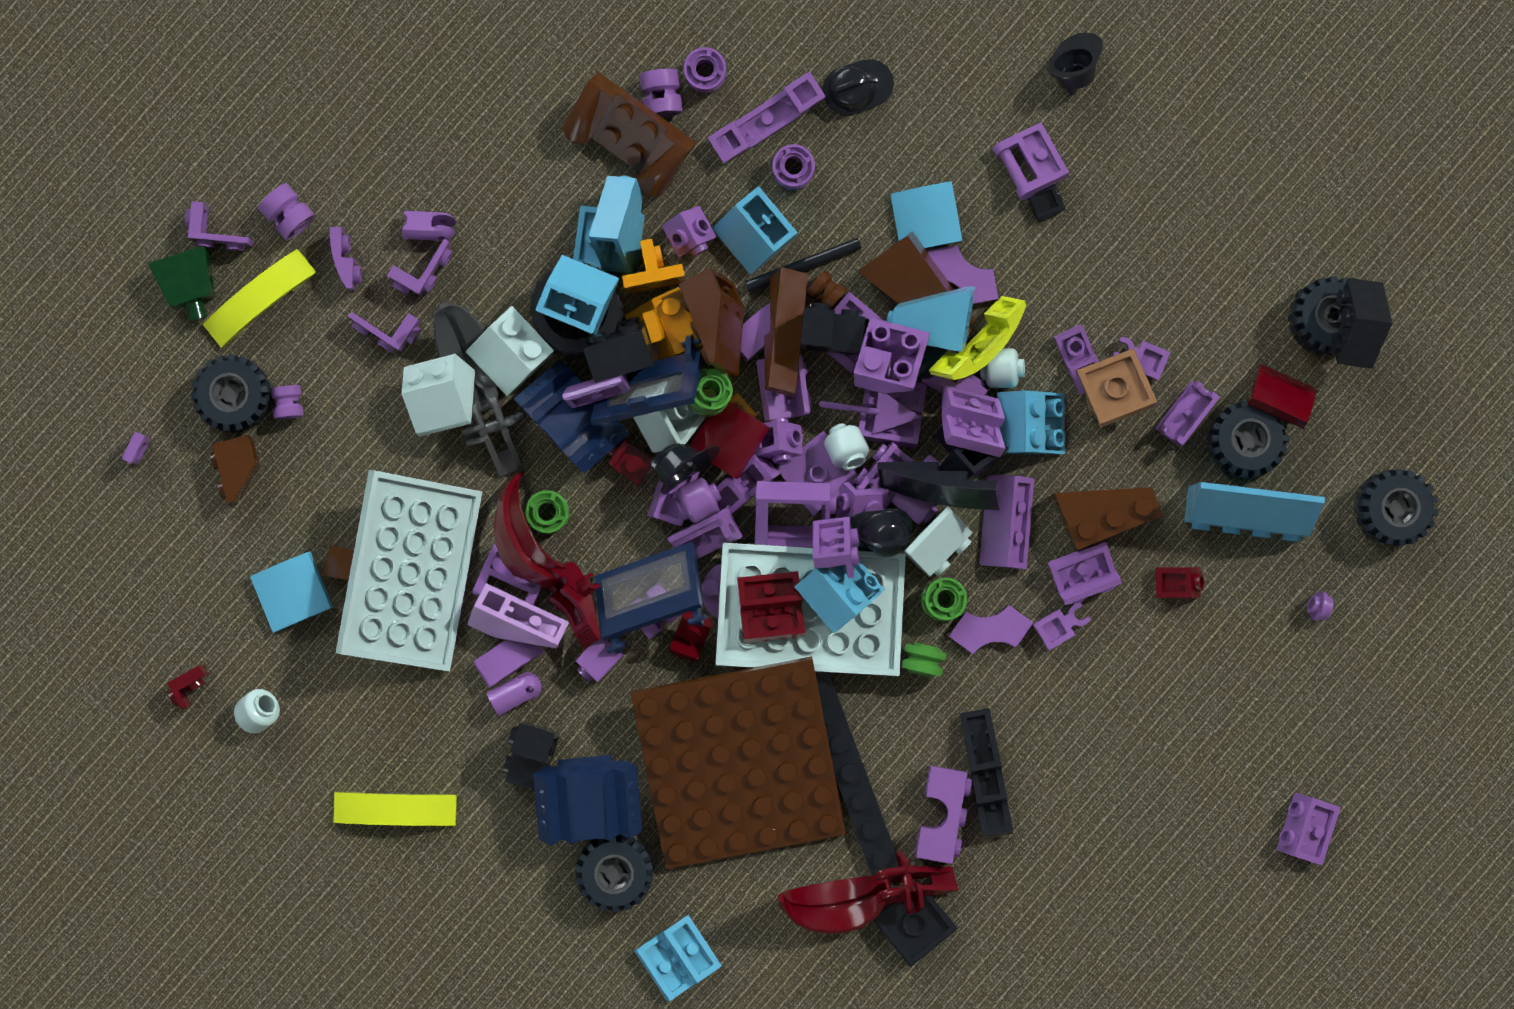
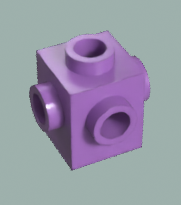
M700 206L683 211L662 225L679 258L690 253L692 257L704 253L709 249L706 244L716 238Z
M775 418L770 420V422L764 423L770 429L758 446L756 456L772 459L775 464H785L791 462V458L803 455L801 425L789 423L787 418Z

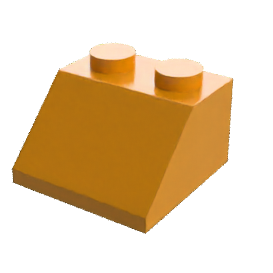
M679 287L649 300L624 315L626 320L633 317H639L640 320H644L642 313L653 309L657 310L665 337L656 342L660 352L656 360L685 354L682 342L685 341L686 336L693 335L694 339H697L690 325L693 321L691 314L685 310L681 303L680 296L682 293ZM702 342L695 346V350L703 347Z

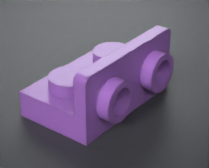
M850 517L813 521V561L815 568H832L846 565L848 578H854V566H860L858 552L859 537L857 528H851Z
M1295 793L1288 808V815L1283 830L1279 836L1277 851L1323 865L1341 807Z

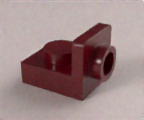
M626 439L622 444L616 445L607 455L611 459L608 465L637 486H640L652 468V458Z
M1156 567V598L1201 597L1205 581L1200 567Z
M692 611L682 614L669 652L697 662L712 626L713 619L707 617L704 620V624L700 626L696 624L689 625L687 620L693 618Z
M204 664L196 666L167 683L170 688L167 694L175 707L180 706L183 710L192 706L184 689L187 688L188 692H192L205 684L203 678L210 674Z

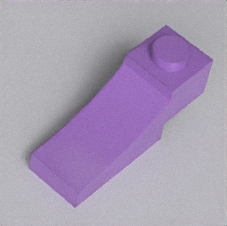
M754 454L738 480L728 476L717 486L722 498L717 501L718 511L728 507L733 515L756 495L757 481L772 482L781 473L768 458Z

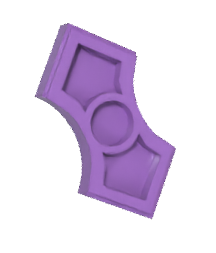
M958 245L927 251L950 284L958 289L968 286L976 287L973 305L999 299L993 269H979L969 264L962 257Z
M1010 605L991 617H977L965 612L948 637L972 654L981 646L991 642H1004L1016 647L1033 622Z

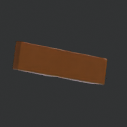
M781 267L770 277V331L764 336L765 390L792 397L796 393L808 274Z

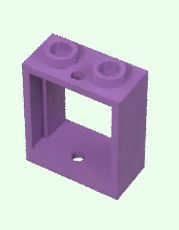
M757 481L755 545L813 548V526L768 525V503L822 504L821 520L830 519V514H836V495H830V483Z

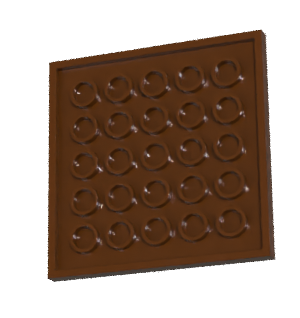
M812 656L631 691L666 869L846 835Z

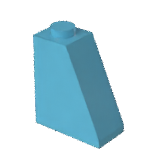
M607 176L589 233V239L603 271L632 273L643 201V194L636 178L629 176Z
M963 287L899 303L894 308V311H889L887 322L930 332L928 346L961 352L966 347L976 287Z

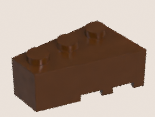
M1152 487L1052 494L1074 551L1163 516Z

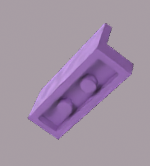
M988 475L987 480H997L1000 508L999 510H984L979 563L984 566L1027 569L1035 479L1015 475Z

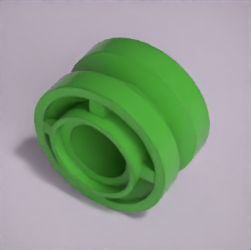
M717 369L701 370L695 403L689 404L690 408L701 416L711 417L720 414L726 408L732 396L733 388L730 379L726 374ZM706 387L713 389L716 397H707L702 389Z
M550 490L534 494L529 499L525 511L527 521L531 527L545 534L556 533L564 528L570 515L567 501L560 494ZM544 504L554 505L556 515L552 520L544 521L540 517L539 511Z
M940 578L930 582L921 594L923 611L929 618L935 621L944 622L955 619L963 613L967 605V594L964 587L952 578ZM941 591L946 592L950 596V605L947 608H943L938 604L937 596Z
M914 642L911 645L906 643L904 651L909 655V658L902 659L900 667L906 668L907 672L934 678V675L942 677L943 669L938 664L939 662L946 661L947 653L941 652V648Z

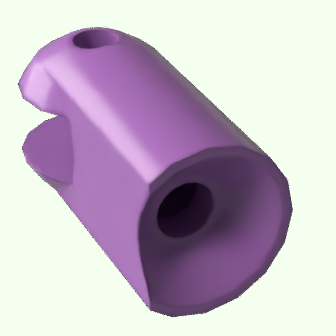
M404 211L403 239L443 241V239L450 240L456 233L451 228L456 225V220L448 213Z
M525 672L486 694L496 713L500 716L521 703L538 697L541 693L542 685L535 674Z

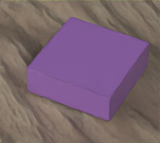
M135 431L121 459L131 464H139L149 445L150 437Z

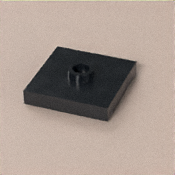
M932 896L923 897L924 908L920 912L908 914L904 902L900 904L895 902L887 906L880 912L878 917L872 920L909 967H912L958 929Z

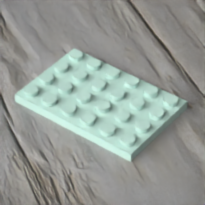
M375 470L368 471L335 653L450 672L482 491Z
M722 543L715 666L754 668L812 656L815 672L898 677L900 674L906 554L882 557L874 552L858 551L859 560L877 578L879 584L885 590L836 633L829 629L802 597L805 637L744 643L737 577L798 571L799 581H801L815 569L813 548Z

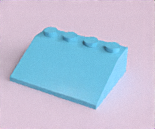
M1200 482L1188 486L1184 523H1192L1191 529L1210 531V526L1222 527V533L1240 535L1241 530H1250L1253 537L1270 538L1271 533L1282 534V540L1301 542V537H1309L1324 506L1325 497Z

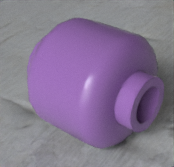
M698 478L678 488V497L674 498L683 519H689L693 523H698L716 514L719 509L717 501L722 499L715 483L708 485L707 481L703 478Z

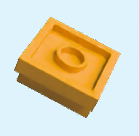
M652 239L640 241L646 271L622 276L627 295L677 285L686 281L682 264L664 267L660 245L654 246Z

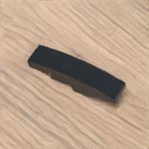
M938 462L877 463L881 487L901 495L938 505L966 509L999 510L1000 508L997 480H969L967 471H940Z
M990 708L960 713L982 837L987 839L1013 834L1001 770L1002 765Z

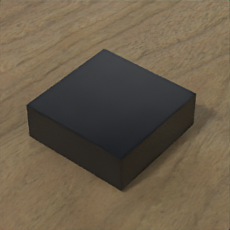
M1056 184L1038 191L1028 198L1037 222L1066 210Z

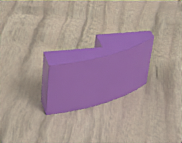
M330 227L331 251L338 274L349 291H356V284H361L362 268L357 266V261L354 258L345 257V253H350V235H346V231L342 227Z
M770 303L743 324L740 355L746 362L765 349L764 336L770 331Z
M1079 324L1053 336L1078 394L1082 395L1085 392L1077 376V370L1095 364L1099 360L1093 352L1084 327Z
M974 375L958 379L956 383L951 381V379L939 376L922 379L921 381L927 384L928 387L943 393L945 385L985 395L988 391L983 387L984 382Z
M505 640L475 660L473 664L488 687L491 688L513 675L519 668L541 656L544 651L540 645Z

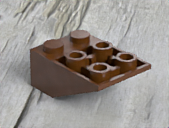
M708 268L679 284L683 294L680 296V300L685 310L691 314L693 321L690 325L696 337L702 342L704 348L701 349V353L706 363L735 378L739 374L745 309L734 282L712 268Z

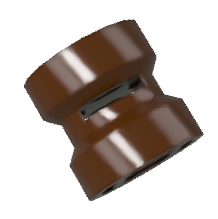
M824 270L809 286L806 294L811 299H817L823 304L830 305L829 310H831L848 290L842 284H836L832 281V276Z

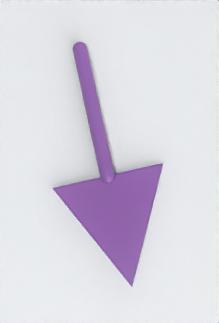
M879 392L876 408L825 401L819 402V406L824 408L875 414L873 434L921 418L888 394Z

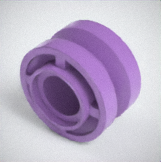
M701 47L692 51L684 63V76L687 84L694 91L703 94L718 90L726 79V63L723 56L715 49L709 47ZM702 64H709L713 67L714 71L709 77H701L696 72L697 68Z
M790 144L782 147L775 154L772 172L776 182L783 188L789 190L801 189L810 183L814 175L815 161L810 151L805 147ZM790 160H796L802 165V170L798 174H790L785 170V164Z

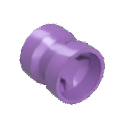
M300 385L270 388L271 398L276 404L272 410L273 419H290L304 416L303 407L298 404L299 397L302 395Z

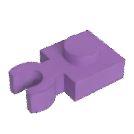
M1119 338L1118 342L1125 344L1127 351L1134 348L1146 377L1159 381L1171 352L1145 341H1141L1139 348L1134 347L1133 342L1129 338ZM1114 352L1112 357L1118 355L1119 353Z
M1081 603L1071 605L1066 615H1063L1061 610L1057 609L1032 624L1048 651L1075 636L1071 629L1072 626H1083L1091 620L1089 616L1082 620L1076 619L1074 613L1078 608L1082 607Z

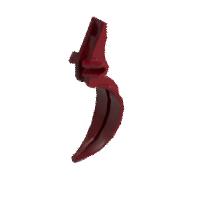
M520 471L507 482L500 493L493 523L495 545L502 563L512 575L528 582L539 584L543 588L552 591L553 595L549 600L555 604L556 609L561 610L565 614L574 635H576L575 637L585 650L601 639L592 599V593L600 589L601 585L599 583L595 585L589 583V580L595 577L592 572L584 576L574 562L564 564L554 561L542 550L526 522L520 505L519 483L525 475Z
M898 851L896 859L899 867L884 869L871 876L834 880L789 889L778 894L777 899L779 908L795 924L809 931L831 934L847 933L863 928L879 916L883 907L889 906L891 903L897 902L900 904L904 902L907 913L914 914L923 910V897L957 892L959 889L952 866L908 865L909 860L903 851ZM930 877L932 884L920 885V882L914 884L913 880ZM890 883H892L893 886L902 884V887L891 889Z

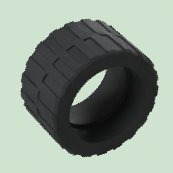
M553 270L548 271L538 281L535 291L531 296L530 315L532 316L533 326L544 341L552 349L556 350L557 353L568 355L572 358L585 356L583 348L586 342L590 341V336L580 339L566 337L553 327L549 316L536 311L547 280ZM617 287L606 310L605 319L597 332H606L607 336L617 332L624 318L623 302Z

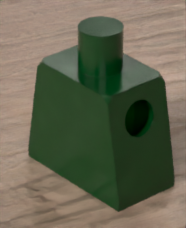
M200 246L148 263L166 301L172 309L177 310L185 307L189 322H196L207 318L203 301L213 299L216 295L211 256L208 248Z

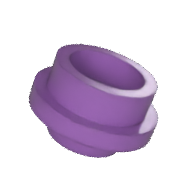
M1318 591L1315 595H1312L1307 604V611L1311 620H1327L1333 610V598L1323 591Z

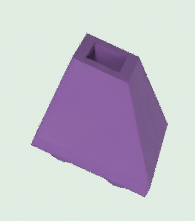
M870 318L854 370V386L883 394L914 391L930 332Z

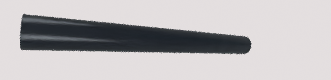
M857 237L782 267L803 272L862 249ZM780 268L746 280L745 284L748 292L769 285L770 277Z

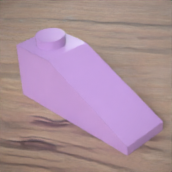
M487 583L473 607L468 622L469 626L494 638L557 648L569 624L568 621Z

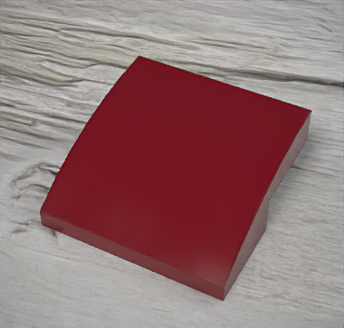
M1260 364L1251 387L1253 390L1248 405L1304 429L1312 412L1316 388Z
M729 401L726 408L720 414L706 418L691 442L690 447L700 452L706 448L718 446L720 452L711 463L738 480L770 427Z
M798 571L737 577L744 643L805 637L802 596L794 587L800 582Z

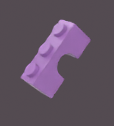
M929 766L925 796L941 800L946 807V816L938 826L927 827L919 825L915 849L916 858L951 864L953 863V857L959 858L962 839H957L958 827H964L967 809L962 808L963 797H969L972 779L967 778L968 772Z

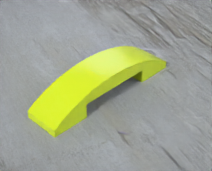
M296 249L239 290L203 323V326L219 346L223 348L245 331L246 326L291 290L294 292L317 272L302 253Z
M1001 296L984 313L987 321L985 327L961 352L947 351L929 369L930 374L956 380L968 377L985 367L999 354L1015 332L1026 308L1025 300Z
M334 792V823L456 826L457 795Z

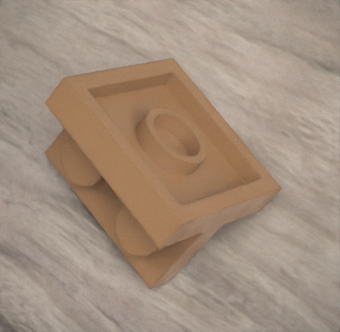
M1134 348L1077 370V376L1086 394V407L1090 416L1095 415L1100 428L1157 406L1156 397Z

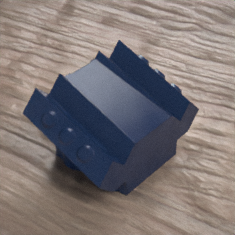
M560 359L517 395L514 400L585 474L630 433L618 420L593 426L590 419L594 402L576 408H571L562 396L565 389L582 382Z
M612 755L558 759V766L544 767L533 774L540 841L549 845H553L561 839L571 844L576 841L589 839H606L610 841L619 834L631 839L642 832L636 765L625 760L612 761Z

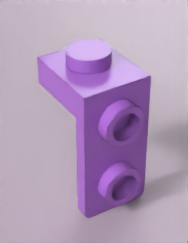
M191 202V209H187L185 213V227H189L188 238L195 241L197 247L214 248V244H225L226 249L232 251H244L245 247H253V240L248 237L206 233L209 206L204 202Z
M443 239L420 280L393 265L387 274L393 280L391 286L406 295L409 290L420 297L423 296L424 292L430 293L438 279L434 276L440 265L445 267L453 254V251L450 250L452 244L448 240Z
M353 312L348 316L354 321L351 327L365 336L369 332L379 337L376 343L390 353L394 349L402 353L408 342L413 344L422 331L419 328L422 322L409 313L392 338Z

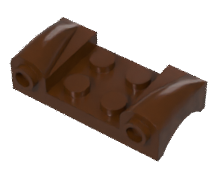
M597 72L588 80L562 125L566 138L572 143L585 144L593 139L638 171L637 182L641 192L648 197H660L671 186L679 168L697 144L693 139L600 72Z

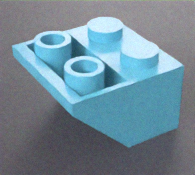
M759 186L738 202L712 228L714 233L750 276L795 240L798 235L797 231Z
M562 255L547 280L536 311L595 335L602 323L619 278Z
M1027 390L997 392V399L1000 400L1005 417L1000 427L1003 442L1009 448L1005 454H1065V394Z
M861 561L860 566H854V578H848L846 565L832 568H815L794 586L833 633H836L885 590Z

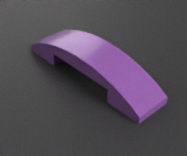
M810 71L784 87L785 90L735 122L732 121L708 137L724 164L774 135L826 98Z

